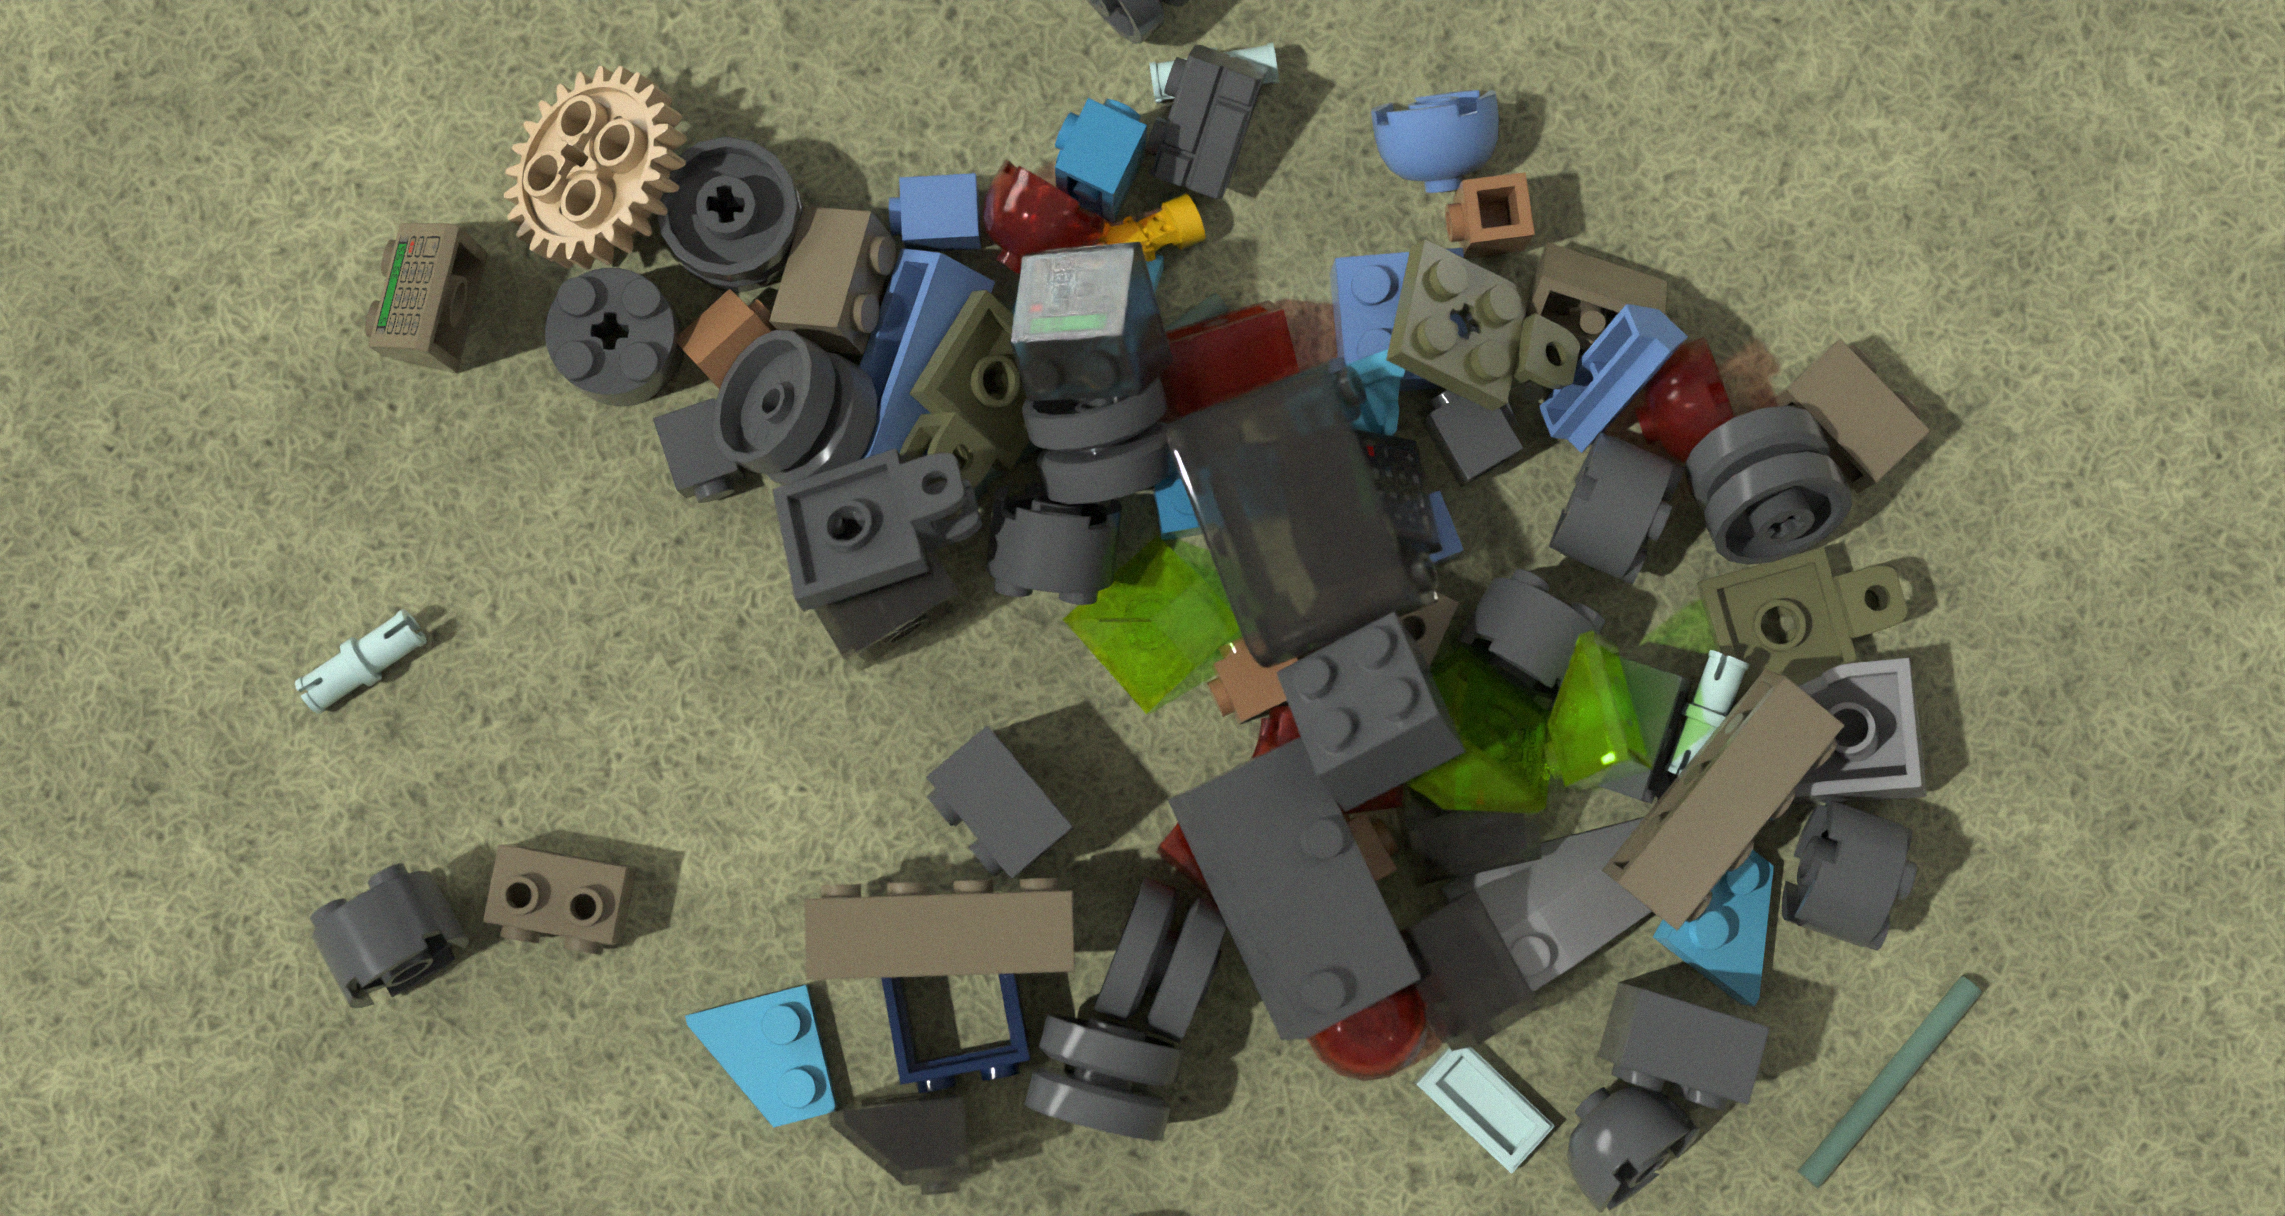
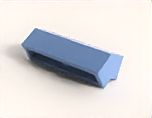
M1626 304L1578 360L1573 383L1562 389H1554L1540 405V410L1551 437L1567 439L1581 453L1594 443L1598 434L1604 433L1688 336L1659 309Z

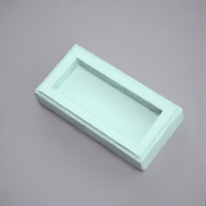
M1457 1036L1415 1082L1418 1087L1511 1174L1555 1127L1552 1122L1460 1036Z

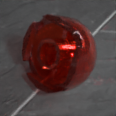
M1005 159L992 180L984 199L982 218L987 235L1002 249L996 260L1027 280L1031 277L1033 263L1037 259H1052L1050 273L1052 277H1054L1056 272L1072 271L1074 273L1083 266L1078 265L1079 257L1095 254L1107 238L1112 226L1096 213L1093 217H1090L1082 212L1078 201L1021 166L1017 168L1007 159ZM1066 256H1073V257H1075L1074 266H1072V264H1073V258H1069V265H1061V263H1067V262H1061L1062 260H1066V259H1058L1057 267H1064V266H1072V267H1068V268H1056V267H1055V263H1056V259H1057V258L1066 257ZM1082 257L1080 265H1086L1092 257ZM1050 260L1044 261L1043 264H1046V267H1043V270H1041V267H1038L1043 261H1036L1034 270L1048 275Z
M1705 337L1685 342L1676 350L1644 387L1646 405L1635 409L1637 419L1648 445L1660 440L1669 456L1684 465L1692 449L1708 433L1737 417Z
M1414 982L1321 1032L1306 1038L1317 1059L1339 1076L1362 1082L1387 1079L1410 1066L1425 1046L1431 1023L1429 1004L1417 983Z

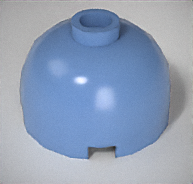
M1479 90L1414 98L1417 102L1408 104L1409 110L1394 111L1393 102L1372 108L1374 137L1379 155L1389 170L1402 179L1424 181L1427 193L1458 189L1462 176L1481 169L1492 157L1498 140L1499 115L1496 91L1490 90L1481 97Z

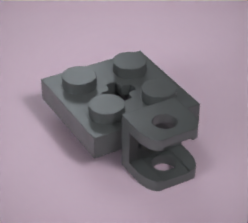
M895 448L772 489L794 598L803 612L927 572L929 567L924 546L930 552L960 542L975 534L982 526L974 489L968 480L962 479L959 462L950 453L931 454L904 463ZM935 477H944L947 479L932 485H926L931 479ZM962 508V512L957 518L953 520L941 519ZM856 519L860 526H864L857 537L848 541L844 539L836 540L837 535L845 532L846 521Z

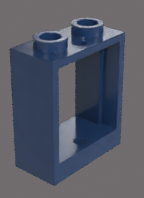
M998 974L1011 1043L918 1061L904 979L903 977L881 978L900 1085L916 1082L918 1093H926L956 1086V1074L980 1070L982 1081L1020 1074L1018 1062L1028 1061L1032 1055L1017 974Z

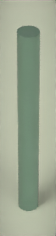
M1961 976L1797 1171L1813 1186L1819 1188L1981 995L1982 991L1973 982L1964 976Z

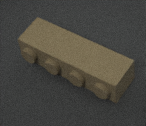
M1765 669L1602 871L1678 931L1685 921L1692 922L1705 911L1713 896L1710 890L1726 871H1734L1745 862L1754 847L1752 839L1767 820L1773 821L1789 808L1795 797V790L1793 788L1809 769H1817L1828 760L1837 745L1835 737L1845 725L1786 676Z
M1059 878L1019 879L1020 892L993 893V880L953 881L954 894L927 895V882L887 883L888 896L861 897V884L821 885V898L805 899L806 980L1074 972L1073 891H1059Z

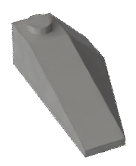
M1909 658L1842 664L1823 672L1822 676L1798 686L1845 726L1835 737L1837 745L1828 760L1815 770L1809 769L1793 788L1795 790V797L1791 804L1826 803L1828 799L1842 803L1927 797L1921 731ZM1679 734L1675 735L1666 764L1669 763ZM1663 770L1657 788L1658 800L1679 775Z
M1644 818L1493 854L1440 888L1508 997L1520 1001L1575 966L1652 912L1602 871Z

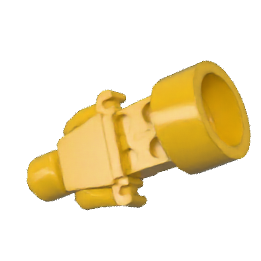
M1183 194L1162 203V211L1143 218L1137 223L1133 221L1132 216L1124 218L1122 225L1112 226L1103 235L1104 243L1098 242L1085 248V255H1098L1097 264L1090 267L1098 270L1110 265L1102 264L1101 262L1103 254L1121 253L1120 262L1119 254L1105 255L1103 263H1110L1108 262L1109 256H1114L1113 262H1119L1115 263V265L1119 266L1141 259L1148 262L1156 259L1155 251L1170 243L1183 250L1204 241L1205 230L1203 222L1191 197L1188 194ZM1096 256L1083 257L1085 265L1095 264Z

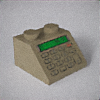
M400 223L396 240L390 239L383 252L381 272L386 279L380 301H373L367 314L365 332L366 336L370 338L368 347L386 358L458 374L488 253L458 225L449 223Z

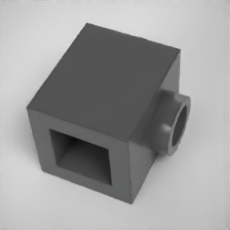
M1449 390L1444 391L1430 401L1435 411L1428 414L1423 421V425L1460 488L1512 459L1523 449L1512 430V427L1517 425V420L1509 403L1491 411Z
M714 398L653 418L676 490L685 498L696 495L698 503L714 501L734 492L732 483L746 478L743 467L729 461L717 448L713 432L716 401Z

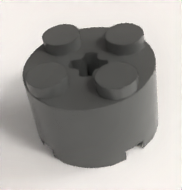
M600 268L566 280L558 289L557 296L551 304L545 325L546 346L555 367L560 374L582 393L602 404L622 407L638 405L648 401L673 380L681 368L685 352L677 344L679 334L684 331V328L675 309L655 284L630 270ZM621 326L628 333V337L617 339L615 349H611L604 342L605 337L614 335L615 327Z
M1601 432L1596 437L1576 477V485L1566 509H1563L1559 516L1549 548L1632 585L1642 568L1648 552L1647 549L1640 546H1645L1649 538L1657 541L1672 509V505L1661 500L1670 501L1682 477L1684 467Z
M1026 483L1025 495L1009 497L1010 485L997 488L993 494L986 571L995 578L994 590L1000 594L1013 597L1030 596L1033 594V590L1059 593L1058 598L1061 601L1070 604L1090 605L1096 603L1098 591L1110 587L1114 581L1122 514L1121 503L1111 499L1108 509L1097 505V502L1066 504L1051 501L1044 494L1041 483Z
M1516 569L1511 578L1497 577L1492 579L1453 644L1454 652L1459 657L1467 649L1474 656L1469 668L1478 676L1510 696L1530 705L1534 697L1539 695L1552 700L1546 711L1554 713L1565 712L1604 646V639L1600 631L1605 624V620L1597 612L1585 605L1573 602L1568 606L1548 594L1549 585L1537 575L1526 570Z
M1829 799L1826 800V806L1819 804L1808 818L1794 852V857L1800 858L1797 871L1798 885L1785 881L1782 896L1783 919L1835 939L1878 951L1882 947L1889 930V911L1894 899L1905 900L1915 881L1917 865L1906 860L1912 840V830L1906 828L1901 823Z
M403 863L389 866L368 880L369 890L348 902L345 898L331 901L317 909L310 916V920L315 927L312 939L350 1007L363 1008L373 1005L374 1002L369 993L384 987L387 988L391 997L411 989L456 959L450 949L453 944L464 949L469 944L467 935L430 872L416 871L408 873Z

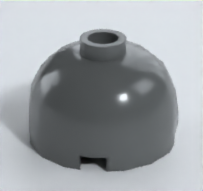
M1629 1086L1611 1095L1605 1087H1602L1588 1096L1575 1110L1581 1121L1569 1138L1567 1158L1571 1174L1581 1191L1598 1212L1602 1213L1605 1207L1612 1210L1633 1197L1660 1175L1654 1172L1669 1158L1668 1149L1679 1158L1697 1138L1700 1129L1686 1112L1665 1094L1642 1086Z

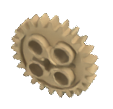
M598 66L593 79L583 72H578L573 91L561 83L558 84L556 89L557 102L552 106L541 100L538 103L542 115L538 123L532 121L524 122L523 127L530 137L527 143H517L512 146V150L522 156L520 163L507 168L505 171L506 175L517 181L516 185L504 193V198L516 205L507 216L509 221L520 226L516 236L530 244L529 249L567 269H570L575 263L585 270H590L595 258L607 265L612 264L614 246L630 254L633 251L632 234L638 231L649 237L652 234L651 226L647 220L652 213L666 216L668 212L666 206L660 201L663 193L676 192L680 187L670 180L669 176L671 171L680 169L686 164V160L673 153V150L687 141V136L675 129L683 117L679 112L670 107L673 101L672 97L660 90L657 84L638 72L633 74L623 66H618L614 73L604 66Z

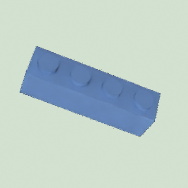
M901 248L879 310L877 326L871 332L860 363V367L872 378L877 394L876 423L868 446L859 460L895 448L900 454L902 445L921 414H930L925 407L909 394L971 292L987 290L991 293L995 281L942 253ZM929 447L924 451L923 457L927 456Z

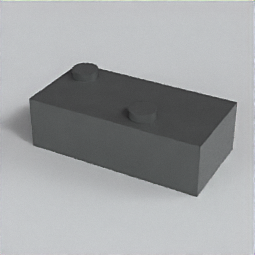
M1302 737L1279 745L1168 799L1281 1041L1309 1038L1421 979L1336 799L1316 776Z

